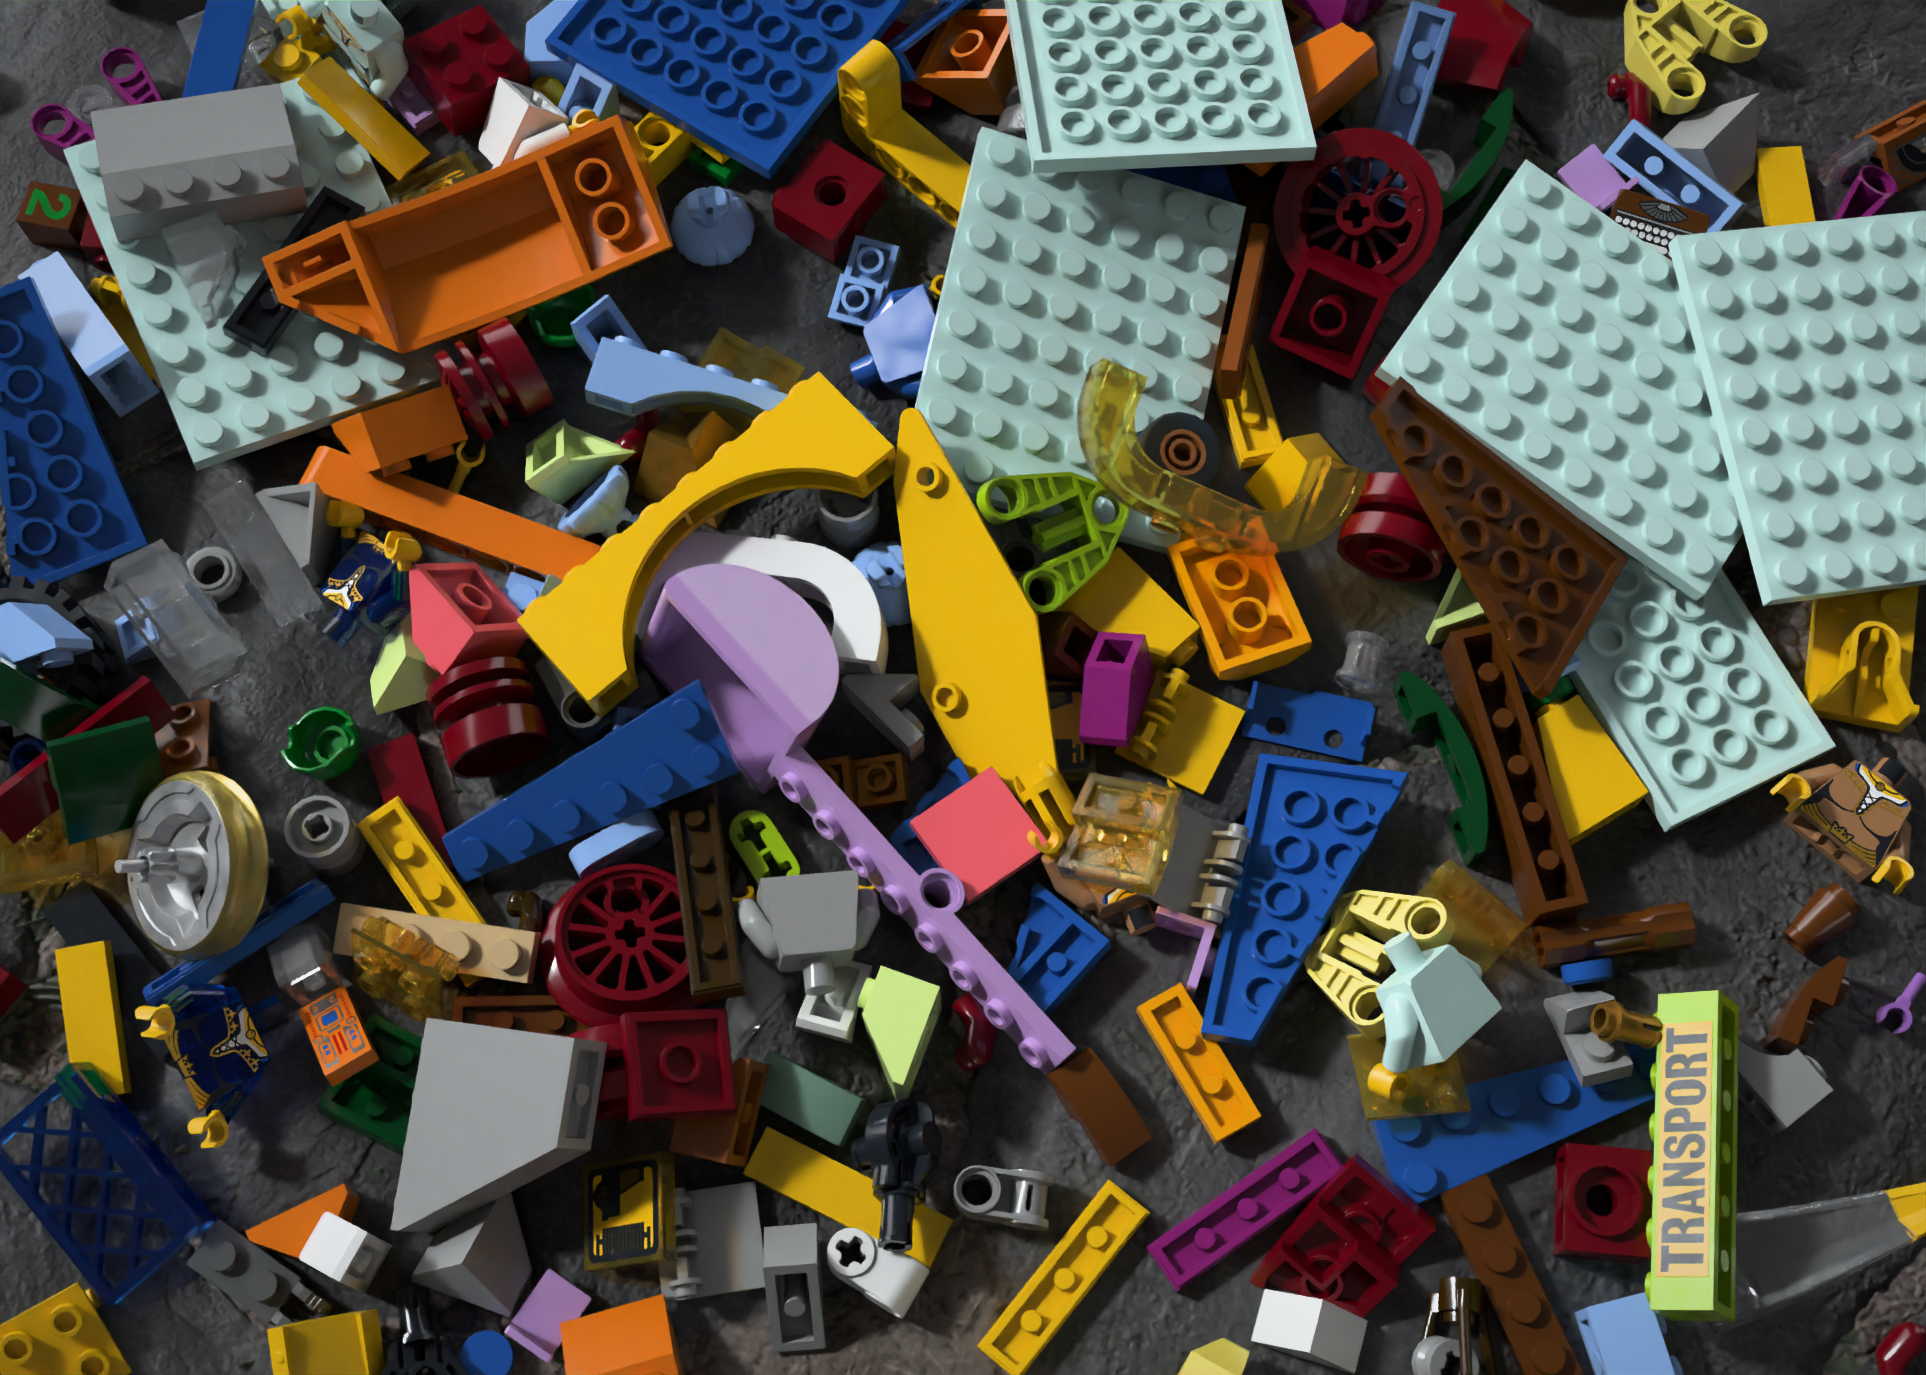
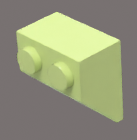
M881 966L876 980L870 977L866 979L857 1007L862 1008L860 1018L864 1020L867 1037L896 1100L909 1098L942 1010L940 986Z

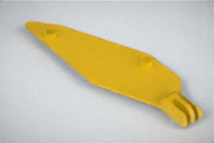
M907 408L900 416L893 483L921 694L956 757L961 759L971 779L992 766L1011 793L1017 796L1023 809L1047 841L1050 838L1051 832L1046 825V821L1058 826L1063 833V837L1074 834L1075 829L1081 830L1088 826L1089 822L1058 768L1038 616L922 412L916 408ZM930 469L933 470L935 475L931 485L927 480Z

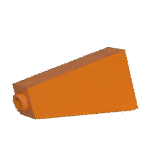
M1340 23L1293 47L1313 132L1379 75L1376 56L1377 48L1373 40L1366 33L1356 32L1344 23ZM1278 162L1242 164L1262 177Z

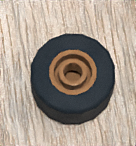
M1174 412L1163 414L1151 422L1139 434L1130 449L1128 465L1133 482L1144 496L1157 504L1174 507L1189 504L1214 484L1222 470L1223 450L1219 437L1207 422L1193 414Z

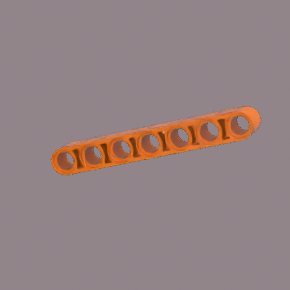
M326 446L317 447L299 484L317 482L328 501H345L359 505L364 511V522L388 531L407 532L418 542L508 575L512 571L545 582L548 574H551L563 580L567 572L573 567L585 564L601 550V546L402 473L384 477L381 468L365 473L352 455Z

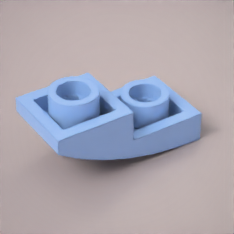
M855 235L845 273H840L828 314L829 320L863 329L866 324L873 320L874 315L887 297L901 254L899 246Z

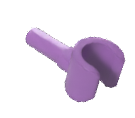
M1917 972L1902 995L1894 1003L1882 1006L1876 1011V1023L1882 1022L1887 1012L1892 1010L1900 1018V1024L1893 1031L1892 1035L1908 1030L1912 1024V1014L1909 1009L1926 984V976Z

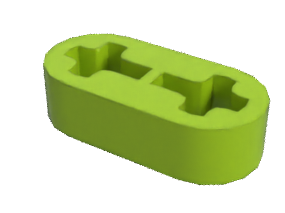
M747 810L739 813L733 819L729 828L732 845L757 886H759L760 878L771 877L768 865L766 864V861L773 858L781 870L790 868L786 873L787 876L802 875L797 859L765 813L757 810ZM751 825L755 830L764 828L760 835L765 849L758 852L752 841L746 840L741 842L745 837L743 828Z

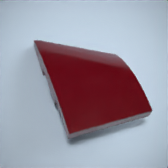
M1440 0L1438 8L1457 14L1435 84L1498 96L1503 89L1510 66L1518 68L1521 66L1534 27L1533 23L1504 0Z
M1355 1153L1315 1195L1280 1236L1251 1274L1250 1282L1256 1287L1263 1289L1266 1285H1270L1301 1296L1323 1299L1364 1318L1398 1285L1400 1264L1436 1230V1220L1360 1155Z

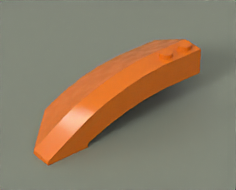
M617 114L532 153L448 187L351 221H342L261 259L280 303L379 343L393 351L405 354L489 325L504 316L507 318L546 303L669 250L674 245L650 165L632 122Z

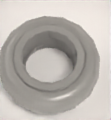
M219 546L205 547L196 551L187 560L183 568L182 581L187 592L196 600L204 603H219L229 599L238 590L243 580V568L238 557L230 550ZM214 565L225 567L224 574L218 582L209 585L201 583L202 574L207 568Z

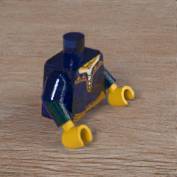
M331 500L327 504L325 516L330 526L341 527V535L336 537L338 563L321 588L320 595L337 610L320 631L341 648H344L360 627L378 638H383L411 613L409 570L420 559L422 549L420 544L407 532L389 531L385 542L363 530L356 534L355 529L362 525L365 517L362 508L354 503Z
M185 982L161 998L155 1007L146 1005L138 1007L135 1010V1017L141 1020H152L149 1029L142 1032L141 1037L164 1041L199 1111L207 1109L206 1117H196L189 1122V1133L202 1134L207 1130V1138L201 1143L200 1147L202 1149L217 1148L227 1141L229 1122L263 1075L264 1067L272 1060L261 1036L288 1023V1019L275 995L247 1009L243 999L234 987L225 988L221 984Z

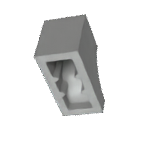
M1738 1039V1098L1771 1136L1789 1127L1833 1091L1831 1086L1825 1081L1827 1076L1820 1064L1812 1057L1803 1055L1798 1048L1788 1055H1769L1748 1047Z

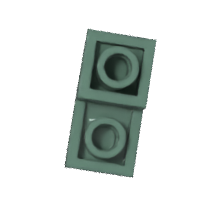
M769 1050L762 1062L770 1066L760 1105L837 1146L844 1147L867 1100L832 1080L815 1074L786 1056Z

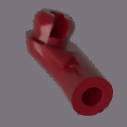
M1624 72L1623 75H1611L1607 81L1608 96L1612 99L1622 98L1628 104L1629 123L1632 119H1635L1651 129L1652 95L1650 87L1632 72Z
M659 408L636 415V426L613 442L621 445V448L636 451L635 454L623 461V464L628 462L635 463L642 459L648 433L660 425Z
M968 993L952 1005V1009L966 1028L962 1046L955 1050L954 1057L960 1068L965 1071H974L978 1066H984L990 1060L996 1039V1028L986 1017L984 1009L971 993Z
M1905 1321L1895 1325L1875 1350L1879 1375H1907L1906 1367L1920 1352H1926L1925 1327Z

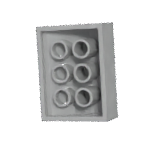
M280 83L91 112L102 182L110 219L118 242L302 213L308 209L305 187Z

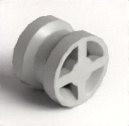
M1437 1335L1426 1337L1418 1343L1413 1352L1411 1362L1413 1374L1448 1375L1449 1363L1454 1362L1450 1373L1451 1375H1460L1459 1340ZM1472 1348L1473 1375H1478L1480 1368L1478 1356Z

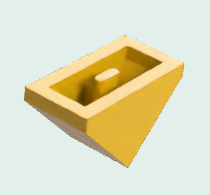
M1319 433L1287 438L1247 481L1244 489L1274 523L1345 473L1348 466Z

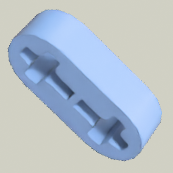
M647 809L624 818L582 841L569 852L568 857L579 877L585 879L597 871L616 866L651 847L663 837L664 830L654 812Z

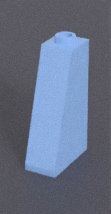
M58 251L47 258L36 261L28 270L18 276L19 279L28 276L35 279L60 338L120 418L160 392Z

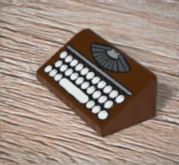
M1627 189L1619 191L1609 216L1671 261L1672 258L1668 246L1671 240L1679 235L1706 233L1711 220V216Z

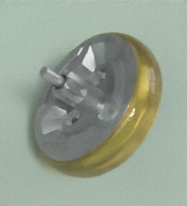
M197 770L172 775L159 783L148 794L138 810L131 829L127 860H116L114 868L117 873H127L131 905L136 919L148 939L160 950L173 957L185 960H201L235 948L247 936L260 914L267 889L268 872L274 868L275 863L273 858H269L266 833L260 814L245 790L226 776L215 772ZM204 888V894L201 899L199 892Z

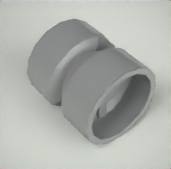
M877 488L864 499L843 492L816 489L815 498L820 527L829 542L838 547L851 549L861 547L874 538L879 531L881 521Z
M314 795L302 799L291 808L285 819L284 835L287 844L312 871L322 876L337 877L349 873L359 864L365 854L366 839L357 827V822L339 801L329 796Z

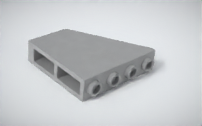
M426 1018L390 1230L435 1232L590 1151L607 1043Z

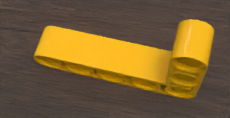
M873 39L837 71L843 129L849 139L860 150L956 229L971 165L902 109L899 64L895 56L884 44Z

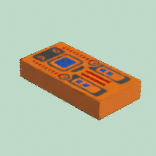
M344 984L298 1010L323 1073L333 1087L379 1060L352 995Z

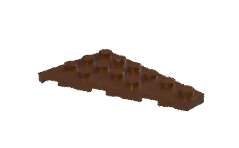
M1400 376L1388 388L1369 417L1531 693L1541 700L1552 692L1629 558L1420 396L1415 388Z

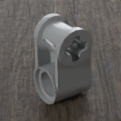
M974 1165L963 1169L957 1176L952 1190V1202L956 1210L963 1217L969 1219L1002 1223L1003 1225L1019 1229L1046 1231L1049 1228V1221L1044 1218L1048 1187L1054 1185L1055 1177L1054 1175L1034 1170H1008ZM970 1180L982 1181L988 1186L991 1198L983 1205L975 1206L969 1204L962 1195V1186ZM1028 1189L1031 1191L1029 1211L1025 1208Z

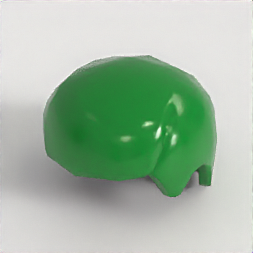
M589 284L528 309L527 317L536 337L552 347L571 348L576 346L577 342L570 323L596 303L594 289Z
M323 706L310 710L295 725L288 727V748L282 749L281 754L288 765L302 776L320 781L339 778L350 770L357 760L361 745L359 725L348 713L341 709Z

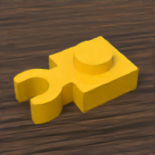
M312 18L313 24L310 30L303 33L298 40L296 38L288 39L287 37L290 35L288 34L259 64V67L264 75L275 83L287 82L300 78L304 72L323 60L321 58L322 54L331 53L337 47L326 34L318 37L323 30L316 23V19Z

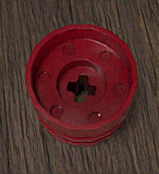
M505 316L477 331L483 353L475 356L461 340L454 343L463 364L456 367L444 349L433 355L439 369L441 385H449L461 420L477 433L483 443L494 437L486 416L492 414L504 431L511 427L505 409L506 405L513 403L522 415L529 418L554 404L550 389L536 362L516 329Z
M491 657L476 660L444 673L429 685L425 695L430 708L434 712L432 717L435 725L439 730L445 731L440 742L449 770L453 776L462 779H482L501 775L521 768L536 760L548 750L551 739L540 708L532 705L536 694L532 684L529 682L530 675L523 660L514 657Z

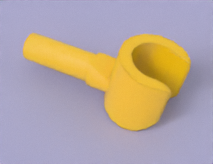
M467 439L458 443L456 455L459 462L447 490L459 494L471 468L478 466L484 460L486 452L485 443H483L481 451L476 457H469L463 452Z

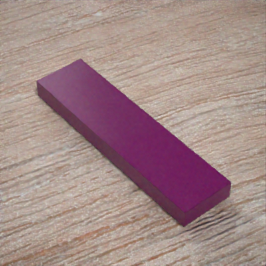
M1314 1128L1148 1245L1146 1250L1177 1293L1318 1193L1339 1171L1343 1164L1319 1131Z

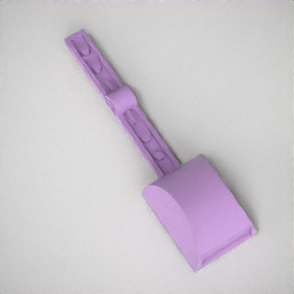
M730 564L700 565L681 571L668 579L639 647V659L671 694H674L695 680L702 679L741 772L762 795L779 783L785 796L791 801L799 803L812 817L817 831L824 838L833 840L843 851L852 870H858V875L866 877L880 892L884 905L892 913L900 915L915 931V937L919 944L928 952L935 953L948 967L950 976L956 985L965 991H969L984 1007V1013L988 1020L995 1027L1005 1030L1015 1041L1023 1059L1031 1066L1039 1068L1046 1076V1074L1055 1069L1068 1057L1076 1047L956 917L955 914L961 908L965 898L964 887L960 879L953 872L943 868H932L919 876L805 750L807 743L834 698L839 680L836 648L825 624L818 614L801 596L782 582L769 575L742 566ZM924 894L935 896L940 901L942 908L930 905Z

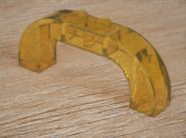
M1105 358L1090 366L1079 396L1077 408L1078 437L1083 455L1091 472L1103 488L1126 507L1152 518L1150 524L1153 527L1171 534H1178V531L1181 530L1195 536L1194 543L1213 552L1221 553L1225 549L1246 556H1276L1305 548L1326 538L1347 519L1357 504L1369 473L1326 454L1308 461L1295 496L1285 508L1276 512L1256 509L1159 467L1144 453L1135 431L1136 409L1148 377Z

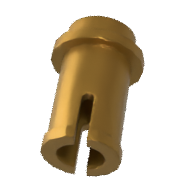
M1617 1001L1598 1004L1590 1016L1591 1031L1597 1034L1598 1038L1603 1042L1612 1043L1615 1040H1620L1638 1045L1644 1049H1652L1657 1045L1662 1032L1646 1029L1647 1026L1657 1029L1662 1027L1660 1020L1656 1016L1626 1010Z

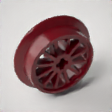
M1349 128L1323 136L1316 140L1317 149L1314 160L1293 161L1284 173L1276 193L1273 224L1276 241L1284 260L1296 274L1303 255L1314 246L1317 240L1342 230L1343 233L1329 250L1330 252L1338 255L1350 238L1353 237L1350 261L1360 264L1362 242L1366 238L1376 263L1370 270L1400 283L1399 287L1402 286L1426 263L1436 245L1441 229L1442 197L1437 178L1431 166L1410 143L1383 130ZM1363 160L1360 191L1356 192L1346 164ZM1378 161L1388 165V173L1373 193L1369 194L1373 163ZM1336 168L1348 194L1345 197L1340 196L1323 183V179ZM1398 174L1407 183V187L1404 190L1388 188ZM1319 188L1338 202L1336 210L1310 207L1314 191ZM1393 196L1402 197L1406 203L1404 216L1397 222H1388L1383 213L1386 200ZM1359 203L1361 207L1370 210V216L1362 220V227H1359L1358 223L1349 220V214L1357 211V204ZM1308 216H1331L1336 218V223L1310 234ZM1412 225L1405 243L1390 233V231L1404 230ZM1376 233H1379L1398 248L1397 254L1387 262L1384 261L1376 242Z
M643 864L611 866L597 871L576 883L554 905L541 933L539 963L549 993L556 1003L572 1018L585 1026L593 1028L620 1023V1016L625 1012L696 1010L701 1005H694L692 999L687 957L682 964H679L659 950L667 949L686 952L684 936L663 934L683 926L677 875ZM649 896L656 898L651 905L649 901ZM623 901H633L641 907L631 912L614 911L615 906ZM604 902V910L597 905ZM666 906L677 911L655 920ZM589 916L603 927L579 924V922ZM635 937L637 946L627 947L625 939ZM574 939L598 941L576 951L570 950ZM607 955L590 975H585L578 967L581 964ZM653 961L671 974V976L657 984L648 965ZM615 966L620 969L619 982L616 989L600 985L602 980ZM640 971L647 988L627 991L629 972Z

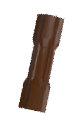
M1686 902L1653 906L1638 912L1583 920L1570 918L1536 923V927L1533 928V944L1537 961L1542 969L1560 967L1590 959L1645 951L1656 953L1691 948L1692 944L1696 943V926L1692 910Z

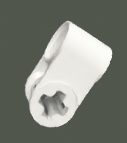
M844 1228L836 1232L830 1239L827 1247V1262L832 1274L860 1291L874 1304L899 1318H904L930 1273L928 1268L904 1252H891L883 1250V1247L879 1248L876 1238L857 1228ZM853 1243L859 1244L861 1246L860 1257L864 1260L862 1264L853 1261L848 1268L842 1266V1254L838 1251V1248L842 1246L849 1249Z

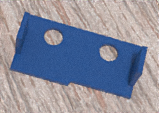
M941 0L885 44L899 64L900 83L913 81L918 78L904 51H907L959 10L983 9L979 0Z
M1253 681L1241 737L1362 763L1365 745L1371 733L1375 707H1373L1371 702L1321 691L1309 694ZM1269 720H1281L1285 725V731L1277 736L1270 734L1266 729V724ZM1330 731L1338 732L1343 738L1342 745L1338 748L1328 747L1324 742L1325 734Z

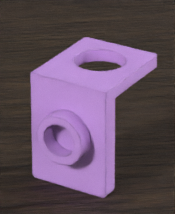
M1595 144L1590 145L1557 172L1558 177L1568 189L1602 213H1605L1613 206L1621 189L1632 191L1640 182L1635 176L1626 183L1610 162L1603 157L1602 152Z
M1158 906L1155 914L1159 923L1157 926L1201 940L1186 986L1188 995L1194 999L1200 977L1204 976L1211 979L1218 949L1210 945L1217 924Z
M548 1269L504 1333L549 1364L554 1356V1352L562 1342L560 1323L580 1317L591 1301V1297L552 1269Z

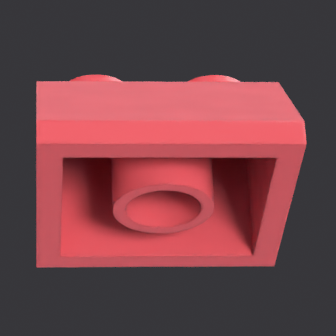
M476 562L413 564L409 570L412 640L425 655L427 664L441 675L458 666L480 659L514 657L527 640L528 635L516 621L523 614Z

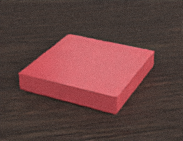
M992 766L910 821L911 829L938 866L953 872L960 879L964 887V901L967 906L1044 854L1028 842L1027 834L1030 830L1037 834L1040 844L1047 842L1046 838Z

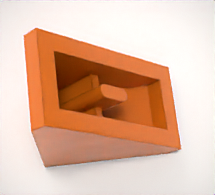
M343 1183L245 1232L249 1241L300 1260V1253L325 1212H330L351 1223L360 1198L355 1189Z

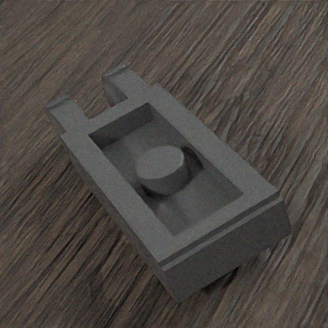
M222 1220L217 1221L186 1263V1265L271 1325L282 1326L299 1322V1320L293 1319L284 1313L295 1296L304 1301L305 1305L317 1314L327 1316L334 1307L329 1301L306 1286L305 1282L307 1280L261 1247L249 1241L247 1237Z

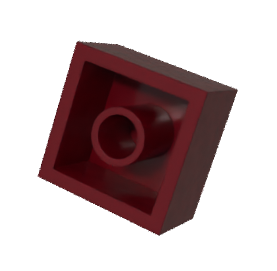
M481 4L403 41L404 54L408 61L407 77L415 84L417 90L434 109L437 116L454 138L485 123L499 77L531 88L529 64Z
M1314 245L1302 257L1267 341L1353 380L1366 361L1400 283Z

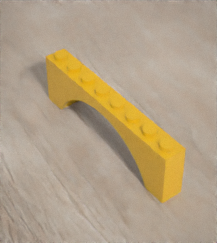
M818 371L808 380H802L794 385L787 397L772 410L760 413L753 420L750 428L737 439L721 445L713 458L698 471L686 474L678 482L676 489L664 499L647 506L639 515L638 520L624 532L617 533L608 538L602 545L601 550L590 560L568 571L562 583L546 596L534 599L526 607L524 614L516 621L532 642L601 719L639 687L634 658L635 631L639 613L646 593L656 574L683 540L710 518L729 507L767 493L791 489H827L864 499L894 474L896 461L894 446Z

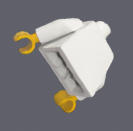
M540 76L535 80L532 88L499 77L480 137L479 150L493 164V169L601 122L595 112L589 109H582L573 117L572 125L567 126L569 118L556 107L559 105L565 91V87L558 79L550 76Z

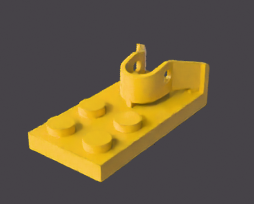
M1919 585L1813 599L1803 695L1818 718L1900 733L1917 717L1920 705L1913 703L1909 694Z

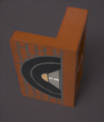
M1926 99L1854 137L1856 141L1864 136L1856 149L1857 153L1881 159L1883 170L1888 172L1897 183L1898 190L1896 192L1926 177Z

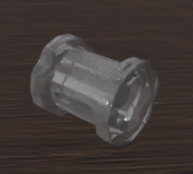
M1361 630L1348 632L1344 641L1348 649L1343 667L1336 671L1334 680L1345 689L1359 693H1373L1377 690L1379 684L1378 679L1375 677L1381 655L1387 653L1389 643L1386 639L1381 638L1375 633Z

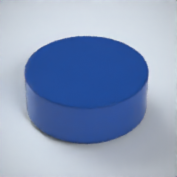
M1611 958L1560 966L1562 981L1566 986L1612 980V977L1615 976Z
M484 1330L473 1334L465 1341L460 1351L459 1361L466 1369L468 1375H510L516 1363V1353L513 1344L507 1337L495 1331Z

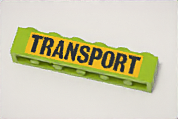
M1719 990L1658 994V1011L1653 1016L1660 1020L1662 1027L1658 1029L1652 1027V1030L1662 1033L1657 1043L1656 1062L1652 1064L1650 1071L1651 1084L1655 1091V1113L1651 1115L1649 1120V1133L1654 1143V1165L1650 1166L1648 1171V1187L1653 1196L1652 1218L1648 1220L1646 1226L1647 1242L1651 1249V1271L1647 1273L1645 1278V1294L1650 1303V1310L1671 1321L1735 1322L1739 1005Z

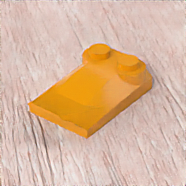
M1258 518L1242 523L1230 519L1221 520L1181 533L1179 543L1167 547L1168 557L1192 617L1200 625L1199 634L1208 653V666L1219 680H1242L1284 666L1310 650L1312 640Z

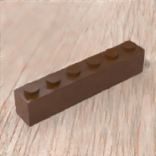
M1491 623L1451 631L1440 653L1465 733L1474 749L1481 768L1488 806L1526 928L1536 927V923L1575 918L1589 901L1510 656Z

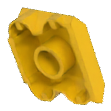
M378 1309L343 1313L267 1329L273 1375H381L385 1368Z

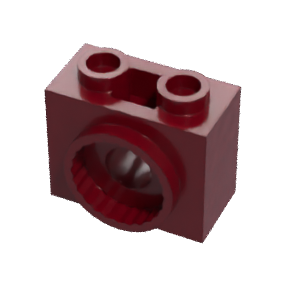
M824 138L815 151L810 150L804 155L799 164L797 174L789 184H782L775 192L771 202L775 228L835 264L849 245L854 242L855 235L861 236L867 222L887 198L885 173ZM831 201L842 202L841 204L836 206L826 205L828 202Z
M1565 1143L1555 1151L1553 1256L1639 1264L1651 1258V1249L1646 1237V1226L1651 1218V1198H1653L1648 1187V1171L1652 1164V1151ZM1589 1190L1599 1192L1606 1199L1608 1210L1605 1216L1594 1214L1587 1206L1586 1196Z

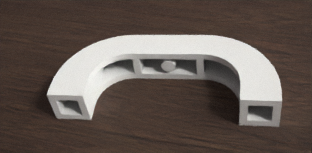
M726 530L724 534L692 532L666 559L651 583L643 601L635 631L634 651H638L664 585L675 574L700 565L730 564L750 568L769 575L791 588L799 596L815 599L826 605L833 612L834 625L831 638L836 648L839 674H885L889 650L886 622L873 589L865 576L848 559L826 547L798 542L795 538L787 535H772L770 539L751 537L748 533L739 530Z

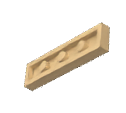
M341 903L333 953L514 982L533 983L541 933Z

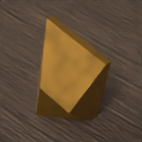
M714 411L677 413L648 433L633 489L634 495L651 503L660 502L676 489L678 482L686 474L698 471L713 458L721 445L728 441H734L741 433ZM731 507L710 518L702 525L719 531Z

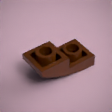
M1841 956L1836 957L1811 975L1795 990L1778 1013L1769 1030L1763 1048L1784 1055L1798 1044H1805L1814 1025V1017L1811 1015L1818 1017L1831 1007H1838L1842 1003L1849 986V978L1843 976L1849 959Z
M1084 1048L1046 1074L1069 1117L1080 1122L1104 1165L1112 1167L1153 1138L1122 1088L1091 1048Z

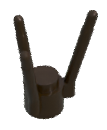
M1466 1277L1440 1278L1438 1293L1428 1294V1312L1420 1342L1426 1337L1434 1336L1439 1315L1443 1314V1324L1459 1327L1460 1375H1473L1471 1327L1476 1325L1485 1374L1498 1375L1487 1320V1299L1481 1297V1281Z

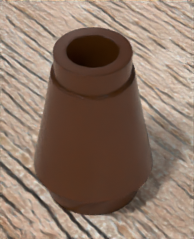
M1832 882L1826 888H1817L1782 934L1793 949L1801 955H1806L1810 950L1817 948L1856 925L1855 918L1862 910L1856 900L1843 887Z

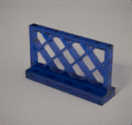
M70 1062L53 1076L56 1080L0 1129V1171L109 1308L118 1304L195 1235L202 1234L217 1219L92 1063ZM62 1094L72 1107L70 1129L46 1128L48 1106ZM35 1118L34 1127L25 1126ZM83 1122L91 1131L82 1130ZM16 1133L33 1134L30 1164L15 1163L2 1147ZM45 1134L69 1136L66 1167L42 1165ZM81 1137L97 1138L103 1145L104 1158L102 1169L78 1168ZM116 1162L123 1171L114 1170V1163ZM22 1171H29V1179H27ZM41 1172L65 1174L62 1204L46 1203L39 1194ZM77 1175L101 1176L98 1207L74 1205ZM113 1177L129 1178L137 1188L135 1209L110 1208ZM147 1202L155 1211L146 1210ZM54 1211H61V1219L58 1218ZM73 1212L97 1214L94 1244L78 1243L71 1234ZM109 1215L134 1217L131 1247L106 1245ZM145 1217L162 1219L175 1236L160 1249L142 1248ZM85 1251L93 1252V1261ZM105 1253L130 1255L128 1276L116 1288L112 1286L103 1274ZM141 1255L151 1256L140 1266Z

